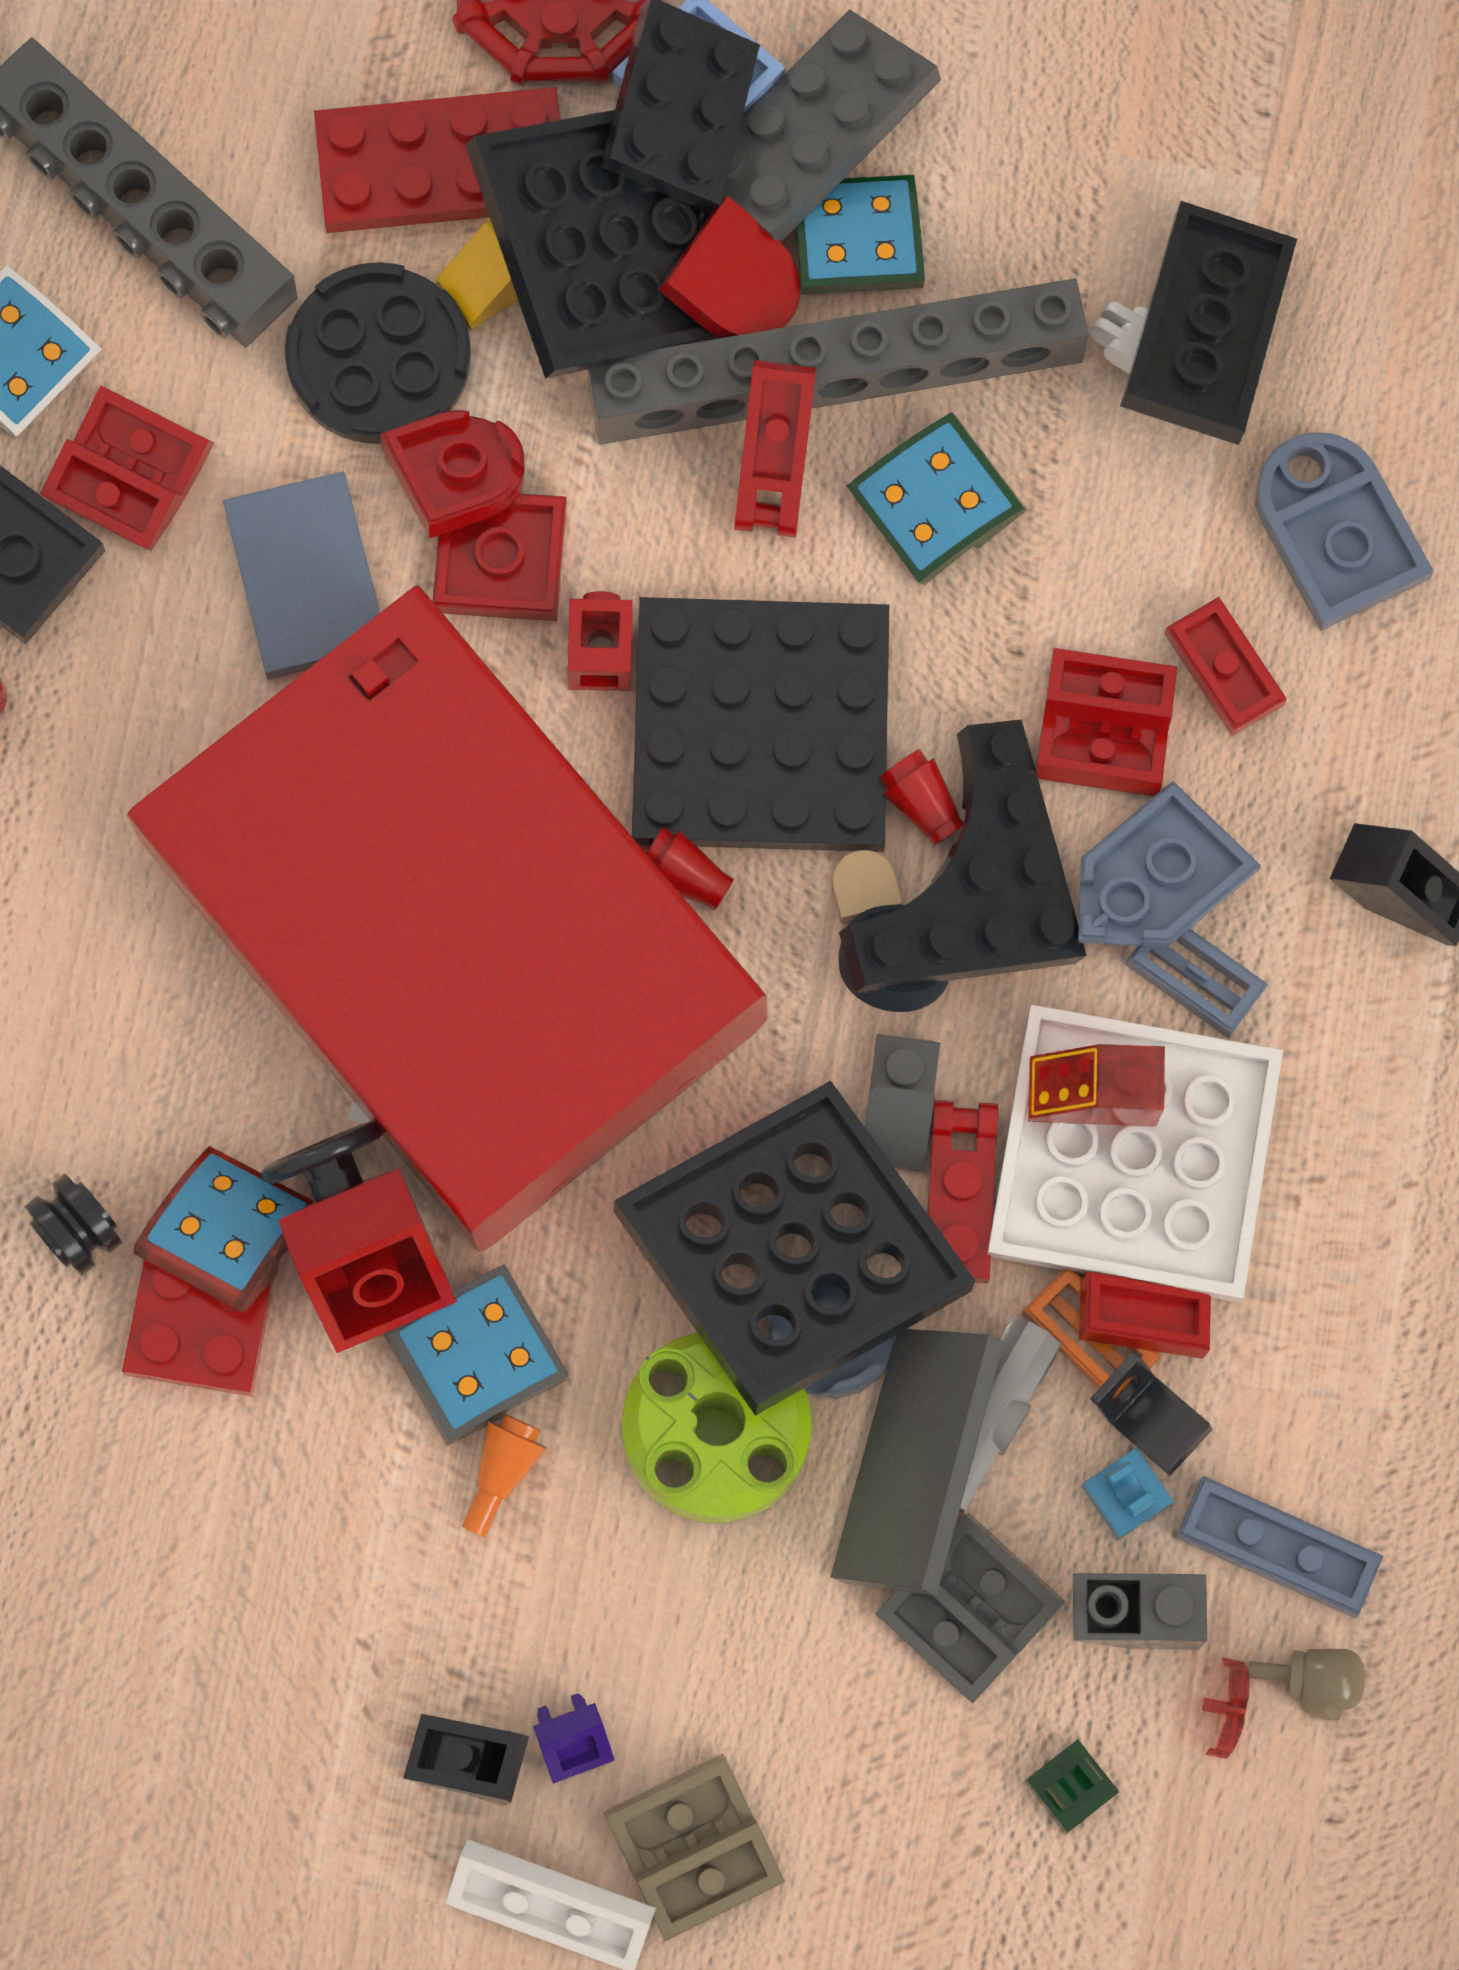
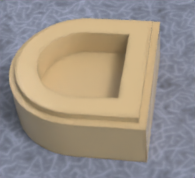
M859 850L846 855L837 864L833 874L832 891L841 923L852 921L860 913L873 907L882 905L903 906L895 871L890 862L881 854L869 850Z

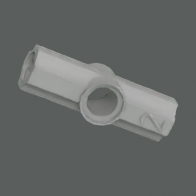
M1013 1316L1000 1338L1004 1344L959 1511L963 1514L998 1454L1004 1455L1031 1408L1028 1401L1038 1384H1041L1062 1344L1045 1329L1031 1321L1023 1320L1016 1316Z

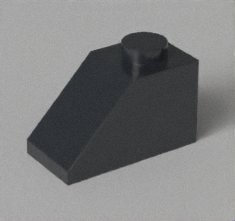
M1354 823L1329 879L1364 909L1445 945L1457 946L1459 942V872L1412 830Z

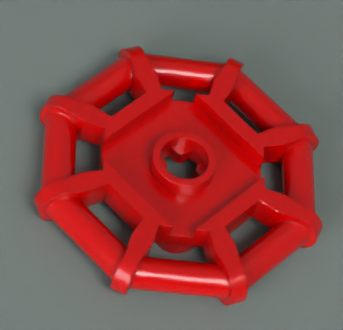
M457 0V12L452 17V22L457 33L467 34L511 75L510 82L524 86L527 81H594L595 85L599 86L609 82L608 75L629 56L641 6L647 0H639L636 3L626 0H494L482 3L481 0ZM505 20L526 41L518 49L494 26ZM615 20L626 25L601 49L594 42ZM552 43H568V48H579L581 57L539 56L541 49L552 48Z

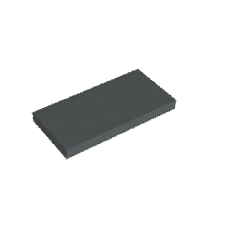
M906 1329L896 1335V1342L893 1343L890 1360L887 1365L830 1578L845 1584L937 1596L1001 1356L1003 1341L987 1334Z

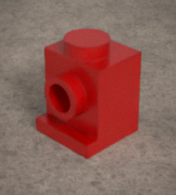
M606 591L586 593L583 595V599L570 598L567 666L568 690L631 691L633 600H621L618 594ZM597 637H605L613 645L611 648L590 647L589 644Z

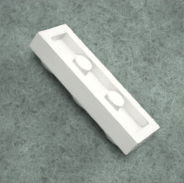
M467 1839L461 1852L445 1903L446 1905L623 1970H635L656 1910L655 1907Z

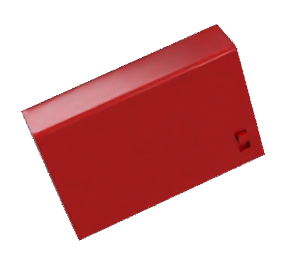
M419 585L404 593L135 804L127 813V817L142 845L367 1118L379 1125L383 1131L382 1136L478 1252L485 1251L506 1236L747 1041L767 1020V995Z

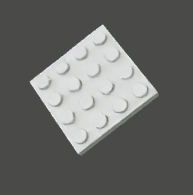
M1030 1005L987 1254L991 1255V1258L1062 1271L1069 1269L1083 1275L1089 1271L1133 1278L1208 1294L1211 1298L1241 1303L1244 1299L1283 1050ZM1096 1048V1104L1032 1115L1033 1059ZM1095 1051L1036 1061L1034 1112L1094 1102ZM1089 1059V1071L1079 1073V1060ZM1069 1062V1075L1059 1076V1064ZM1050 1065L1049 1078L1040 1079V1067ZM1082 1085H1087L1089 1088V1092L1085 1097L1079 1095V1088ZM1067 1088L1069 1091L1068 1098L1062 1101L1059 1098V1092L1061 1089ZM1046 1091L1049 1094V1099L1047 1103L1041 1104L1039 1096L1042 1092Z

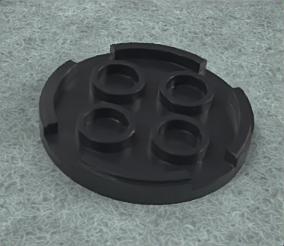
M378 262L359 264L342 269L326 277L315 286V290L303 302L294 316L291 325L288 326L285 342V360L289 380L298 401L317 423L330 432L352 441L381 444V433L452 410L462 395L468 380L471 364V346L465 318L459 306L446 289L442 290L429 279L405 270L403 265Z

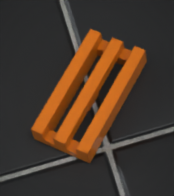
M1064 1269L1023 1309L1022 1315L1028 1321L1045 1329L1055 1339L1060 1341L1062 1344L1059 1351L1099 1389L1110 1376L1043 1311L1049 1305L1079 1334V1313L1059 1293L1067 1287L1080 1300V1280L1082 1278L1075 1271ZM1086 1341L1115 1371L1126 1360L1110 1344ZM1128 1347L1132 1352H1136L1149 1368L1161 1357L1156 1351ZM1132 1377L1119 1387L1113 1399L1124 1391Z

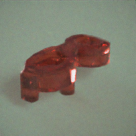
M1222 1658L1223 1666L1229 1667L1228 1702L1204 1697L1202 1711L1225 1715L1216 1747H1210L1205 1755L1227 1760L1234 1751L1242 1733L1250 1685L1249 1673L1245 1667V1662Z

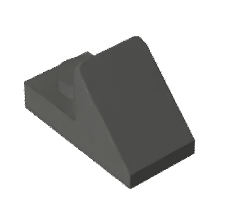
M877 1034L865 1129L894 1168L923 1172L935 1098L934 1089L940 1042Z

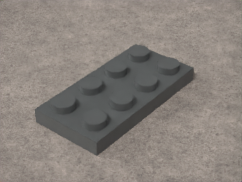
M849 9L742 116L723 199L729 196L756 219L760 227L774 241L779 239L782 242L941 81L937 65Z

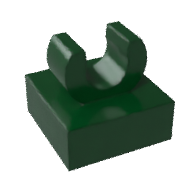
M1079 1739L1025 1781L1026 1785L1065 1835L1119 1793L1118 1789Z

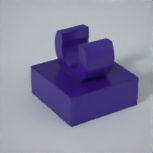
M578 1693L571 1696L574 1711L552 1719L546 1705L538 1708L537 1712L539 1724L533 1726L553 1784L615 1761L596 1704L593 1703L587 1706L585 1699Z

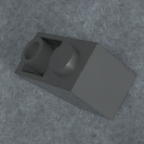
M1073 1573V1641L1128 1649L1199 1650L1207 1642L1206 1574Z

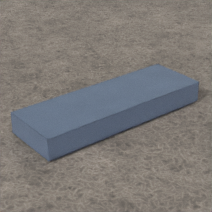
M1202 1476L1175 1537L1355 1619L1360 1614L1383 1559V1556L1205 1476Z

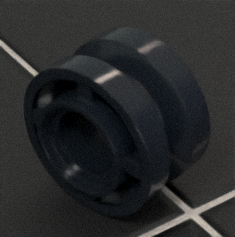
M64 1173L52 1183L55 1195L52 1201L36 1196L24 1207L33 1218L30 1225L66 1268L72 1265L83 1276L95 1266L92 1251L95 1248L111 1253L123 1242L113 1230L117 1227L116 1223L97 1199L81 1182L75 1184Z

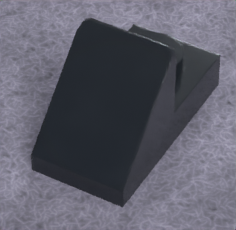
M421 1714L403 1778L421 1785L468 1794L499 1806H505L512 1801L529 1737L520 1733Z

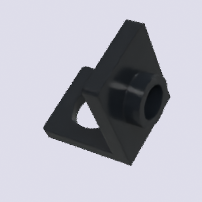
M1132 1352L1090 1398L1110 1425L1168 1475H1172L1213 1429L1208 1421L1155 1377L1144 1360L1136 1352ZM1132 1377L1124 1391L1113 1399L1119 1387Z

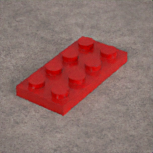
M557 87L314 110L326 233L489 217L465 145L476 135L560 120Z

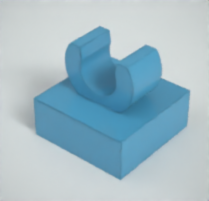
M1135 1448L1085 1481L1081 1486L1117 1541L1170 1507L1174 1502L1138 1448Z

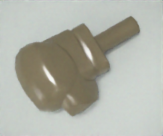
M1307 1649V1652L1294 1650L1291 1665L1250 1661L1248 1678L1290 1682V1698H1303L1304 1707L1312 1717L1323 1720H1339L1343 1710L1351 1709L1360 1703L1365 1686V1669L1360 1656L1352 1650Z

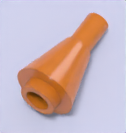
M506 1414L501 1425L488 1421L476 1485L479 1489L462 1524L463 1528L486 1537L502 1500L509 1497L547 1449L546 1446L536 1442L541 1432L540 1429Z

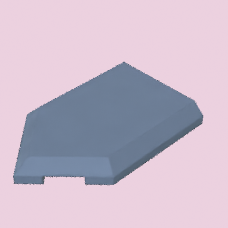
M1172 781L1081 857L1078 943L1169 947L1257 873L1261 865Z

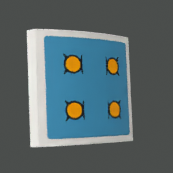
M6 265L0 271V426L14 439L102 349L49 299Z

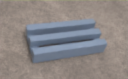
M1191 929L1176 941L1246 990L1242 998L1170 947H1136L1127 959L1126 966L1227 1038L1231 1037L1239 1023L1245 1018L1268 985ZM1149 952L1232 1010V1012L1227 1015L1146 956Z

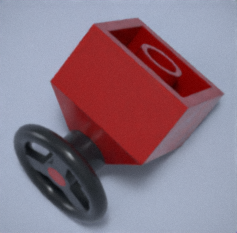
M375 1121L360 1124L270 1163L262 1172L264 1180L271 1184L284 1181L301 1173L305 1174L315 1202L279 1219L278 1222L298 1276L336 1353L457 1302L436 1248L400 1169L398 1168L363 1181L351 1152L378 1140L383 1135V1131Z

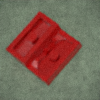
M100 385L74 440L66 439L39 495L151 551L188 494L214 442Z
M1053 648L1036 762L1038 779L1148 796L1157 795L1161 791L1167 738L1172 718L1178 666Z

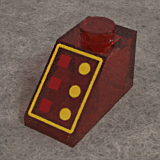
M1096 1044L1030 1056L1028 1122L1156 1127L1164 1111L1165 1046Z

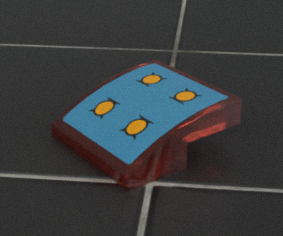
M208 1146L181 1176L157 1208L135 1242L133 1254L244 1312L278 1275L280 1259L288 1250L278 1220L315 1201L279 1182L273 1184L266 1182L259 1171Z

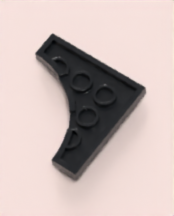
M1022 719L967 725L956 734L963 772L962 809L966 810L958 841L951 847L943 865L932 879V883L919 896L891 913L871 920L851 923L839 932L855 993L1076 964L1087 956L1084 943H1078L1079 925Z

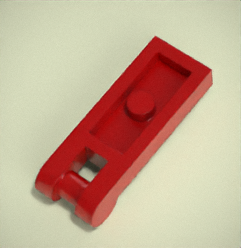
M754 360L734 530L753 532L754 526L778 529V536L796 538L817 368ZM758 490L781 492V504L757 502Z
M934 1100L927 1214L974 1277L975 1283L988 1284L990 1280L991 1255H988L987 1252L993 1222L998 1104L979 1102L978 1109L954 1107L953 1101ZM952 1132L976 1134L975 1151L951 1150Z

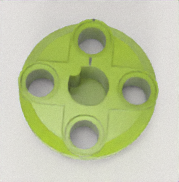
M698 1333L675 1339L645 1358L627 1391L621 1421V1437L625 1457L630 1470L641 1487L665 1509L686 1519L704 1523H727L742 1520L760 1513L778 1501L793 1485L801 1472L808 1453L812 1433L811 1409L804 1388L755 1416ZM660 1372H673L680 1376L685 1388L678 1395L671 1397L661 1396L650 1386V1379ZM769 1456L779 1462L784 1474L776 1481L769 1483L761 1482L750 1473L748 1464L756 1457ZM669 1461L680 1462L690 1471L691 1479L684 1486L677 1488L667 1487L656 1477L655 1471L657 1467Z

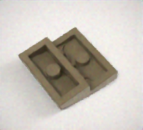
M723 1754L603 1812L647 1905L656 1908L653 1918L665 1941L785 1882L759 1824L754 1819L730 1765Z

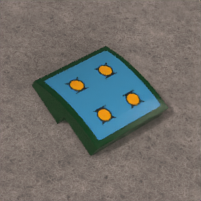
M914 175L844 178L795 228L801 295L924 288L923 250Z
M952 412L896 447L847 485V488L916 580L923 585H926L971 547L981 548L1027 510L957 416Z

